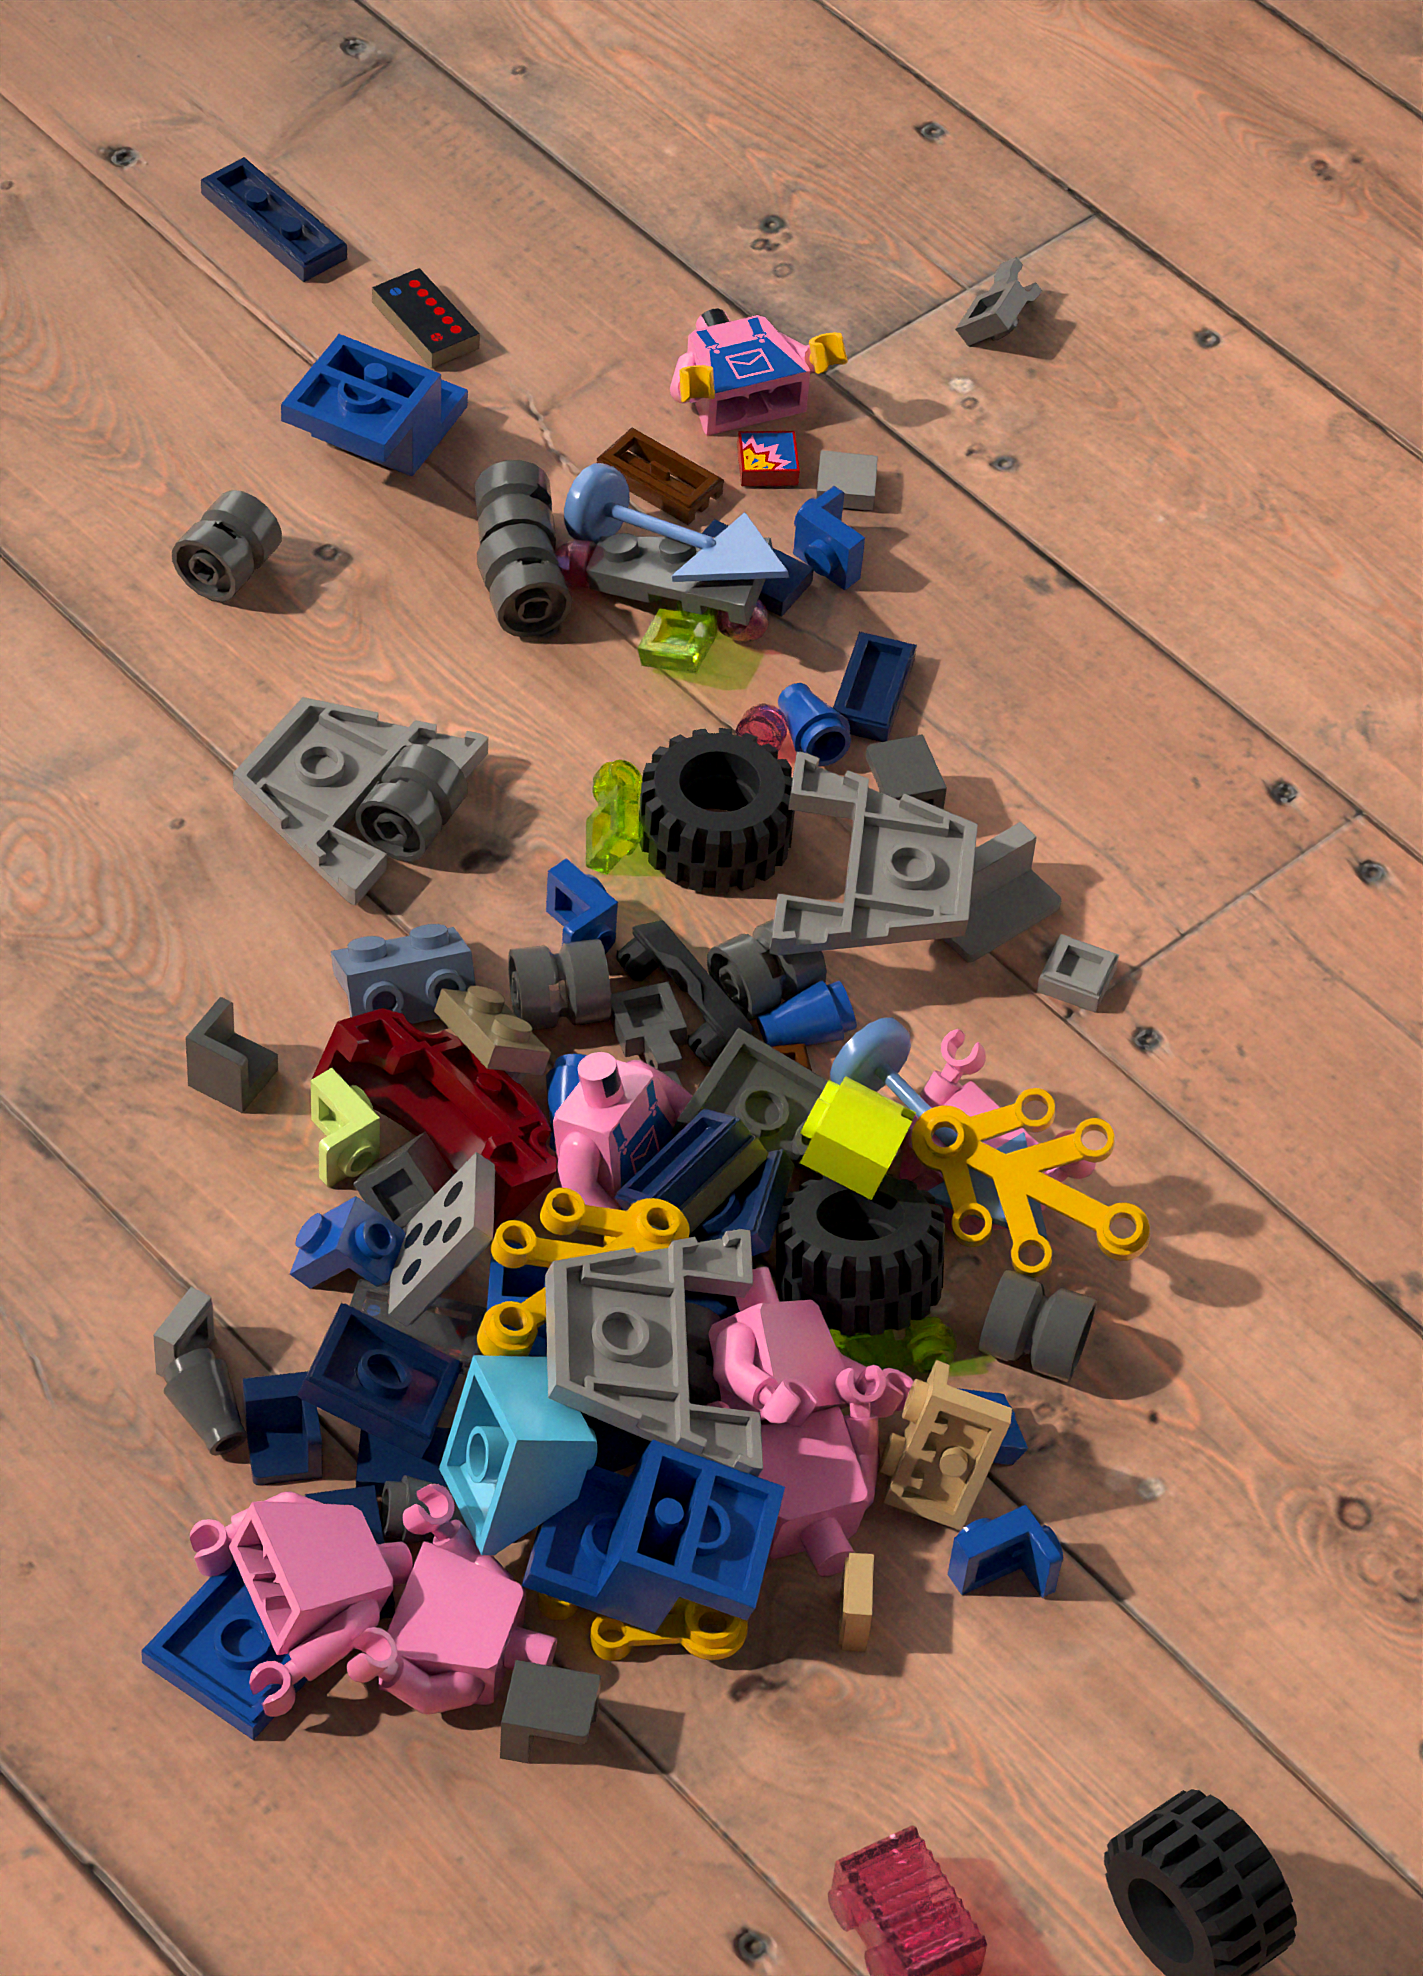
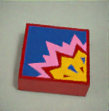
M738 431L737 452L741 486H798L800 468L795 431Z

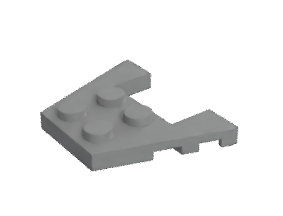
M302 697L233 772V789L347 902L356 906L387 870V853L342 830L356 816V810L378 781L382 782L383 774L401 750L412 744L427 745L437 749L456 763L466 779L488 754L489 737L471 731H466L465 738L437 733V724L417 720L409 727L379 721L378 712Z
M797 752L788 810L853 820L844 902L837 903L778 894L769 954L786 955L965 936L969 918L978 824L907 794H904L900 800L868 788L869 779L849 770L844 777L818 767L820 758L808 753Z
M750 1230L726 1231L722 1239L697 1242L695 1237L674 1240L668 1248L636 1253L634 1247L553 1261L545 1274L548 1398L646 1440L652 1441L653 1439L758 1477L763 1470L760 1412L695 1405L689 1402L684 1290L745 1298L753 1285Z

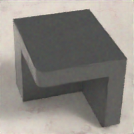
M923 734L867 746L866 760L880 793L900 800L904 794H907L944 810L947 787Z
M220 997L186 1036L188 1086L240 1113L247 1109L278 1071L277 1053L234 1032L233 1002L223 997Z
M425 1131L373 1163L353 1184L365 1203L403 1229L454 1174Z
M516 1660L501 1721L500 1759L528 1763L534 1736L578 1744L586 1743L589 1738L591 1724L596 1721L601 1675Z

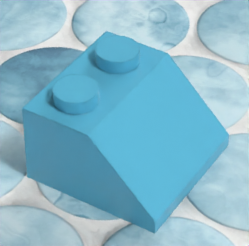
M473 1355L439 1467L481 1555H496L577 1500L586 1472L592 1469L596 1461V1435L593 1429L588 1427L581 1412L548 1398L547 1357Z

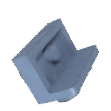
M427 924L412 929L410 936L389 940L378 936L361 937L349 942L348 948L331 951L334 976L347 994L350 1017L384 1008L404 1014L410 1024L438 1019L440 1017L434 1010L442 988L468 991L470 986H476L472 952L454 927L447 928L441 924Z

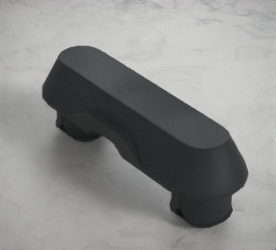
M663 920L634 926L632 928L634 930L632 932L634 938L619 951L617 950V961L634 981H642L659 967L662 971L665 970L682 991L688 992L706 1022L691 1035H688L687 1044L704 1066L712 1067L738 1027L750 1035L754 1030L753 1027Z

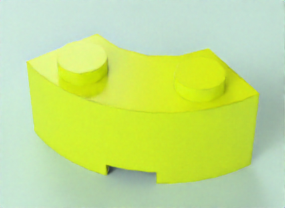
M847 1076L844 1077L840 1085L828 1080L800 1132L803 1136L811 1139L800 1163L872 1200L916 1112Z

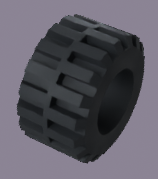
M706 728L693 730L692 737L686 738L680 734L669 739V748L659 746L652 754L651 763H646L643 770L639 809V844L642 852L649 853L648 862L655 870L666 869L665 878L675 884L683 880L689 883L690 890L702 892L703 887L715 888V894L729 893V887L738 886L741 891L754 887L755 878L766 881L775 874V866H783L788 857V848H791L795 814L794 810H788L793 779L791 777L792 767L787 759H778V750L769 743L762 746L757 744V736L746 732L742 737L733 735L732 729L719 728V733H708ZM705 809H722L730 812H713Z
M888 1173L885 1174L872 1200L824 1175L821 1180H808L799 1185V1191L790 1192L785 1197L776 1226V1290H779L780 1301L813 1300L819 1306L828 1329L840 1331V1335L855 1336V1333H868L870 1336L884 1334V1330L894 1329L899 1331L910 1327L911 1320L924 1319L930 1314V1306H936L939 1303L943 1288L945 1223L942 1207L935 1205V1197L926 1190H917L918 1184L908 1179H895L893 1174Z
M1191 1789L1188 1792L1183 1790L1113 1837L1107 1844L1108 1851L1104 1853V1865L1107 1871L1105 1876L1113 1902L1134 1941L1165 1976H1251L1293 1944L1296 1937L1294 1928L1297 1926V1917L1292 1906L1293 1899L1289 1887L1284 1880L1279 1866L1265 1844L1245 1820L1211 1794L1206 1796L1200 1790Z

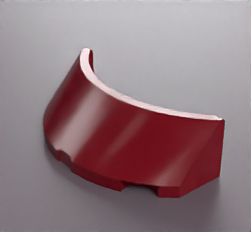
M384 1008L337 1021L312 1079L333 1068L349 1086L356 1085L364 1091L374 1110L395 1121L416 1137L426 1131L453 1174L475 1152L495 1164L494 1239L498 1227L506 1221L514 1220L551 1183L556 1172L557 1158L549 1154L546 1145L551 1129L536 1102L521 1084L516 1083L505 1071L487 1069L457 1036L445 1030L438 1034L421 1032L406 1020L404 1014Z

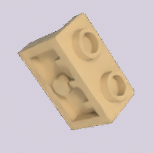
M936 1360L927 1382L915 1379L902 1413V1419L908 1420V1425L903 1436L894 1433L890 1435L880 1460L878 1472L888 1475L884 1498L885 1504L961 1531L1011 1424L1012 1408L947 1385L950 1365Z

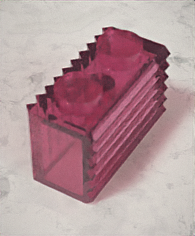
M911 1825L835 1861L831 1890L827 1894L828 1902L840 1927L846 1932L856 1929L868 1949L864 1953V1959L870 1976H978L981 1973L987 1949L985 1936L979 1932L977 1923L972 1921L970 1912L964 1908L962 1899L957 1897L955 1888L949 1884L947 1875L942 1873L939 1863L934 1860L932 1851L927 1849L925 1840L919 1836L917 1827Z

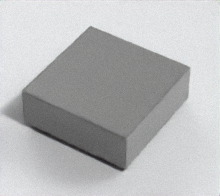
M821 450L816 499L831 487L836 486L845 493L843 508L873 511L878 456Z
M1060 934L1039 977L1037 992L1096 1013L1117 969L1119 954Z
M190 1287L153 1336L156 1374L163 1377V1371L173 1360L187 1352L207 1348L214 1339L213 1302L211 1296Z

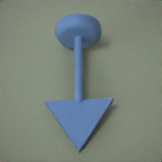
M594 463L584 468L574 479L567 494L564 507V524L569 536L577 542L585 545H597L601 536L615 535L623 522L702 549L671 576L672 582L789 578L787 569L745 512L717 537L712 538L711 536L628 508L630 494L624 475L616 468L602 463Z
M893 1017L881 1018L866 1025L853 1035L836 1056L830 1071L831 1081L840 1085L844 1077L847 1076L876 1092L887 1085L910 1110L916 1112L915 1115L918 1118L924 1112L931 1109L898 1074L907 1061L911 1050V1040L907 1029ZM947 1127L940 1128L934 1133L947 1147L954 1144L958 1136L953 1129ZM1025 1133L1019 1134L998 1147L997 1150L1007 1154L1027 1148ZM968 1167L977 1203L989 1211L993 1224L1008 1228L993 1179ZM944 1181L928 1191L935 1197L936 1204L953 1209ZM1027 1197L1038 1233L1047 1240L1040 1203ZM970 1215V1216H973V1217L982 1219V1218H980V1217L977 1216V1215Z

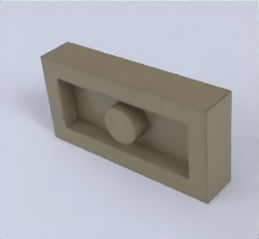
M470 986L468 991L442 988L434 1012L487 1069L543 1076L551 1052L531 1032L532 1026L523 1019L518 1018L505 1004V998L500 993L482 986Z

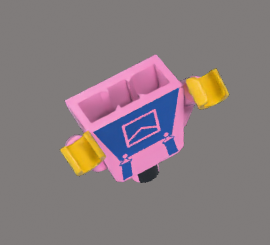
M719 308L711 309L704 312L696 322L697 330H694L689 335L688 351L678 358L670 393L678 403L695 402L706 436L804 413L807 410L810 374L826 372L829 365H844L848 363L843 336L837 332L821 334L809 340V345L805 346L778 332L766 317L756 315L730 321L724 310Z
M597 1052L585 1056L578 1065L580 1082L554 1116L553 1128L558 1161L556 1179L559 1188H569L576 1191L583 1198L585 1205L623 1210L614 1198L617 1192L676 1136V1134L671 1132L693 1095L666 1074L642 1061L631 1060L625 1063L616 1060L608 1053ZM604 1235L603 1245L606 1246L615 1240L616 1237Z

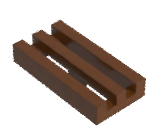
M633 427L597 458V463L610 465L624 475L629 486V492L687 525L695 520L696 510L703 512L709 507L710 497L717 500L723 494L724 479ZM627 450H629V451H631L632 453L638 455L639 457L645 459L646 461L650 462L651 464H649V463L645 462L644 460L638 458L637 456L631 454V453L628 452ZM670 474L673 475L674 477L680 479L681 481L687 483L688 485L694 487L696 490H694L693 488H691V487L687 486L686 484L680 482L679 480L673 478L672 476H670Z

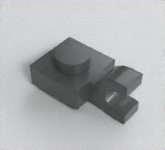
M1017 257L999 265L994 275V284L990 290L976 296L955 330L968 346L987 338L997 341L1007 336L1018 325L1019 319L1017 316L1023 306L1034 301L1042 292L1036 282L1025 287L1020 284L1018 273L1022 269L1023 264Z
M669 982L612 993L610 1021L624 1056L630 1057L644 1054L646 1064L666 1074L682 1087L676 1069L682 1068L683 1059L677 1046L687 1044V1025Z

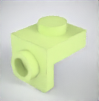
M333 1068L312 1079L311 1120L327 1136L319 1143V1178L327 1187H332L347 1177H356L362 1174L380 1157V1117L374 1112L372 1104L364 1091L356 1085L349 1086Z

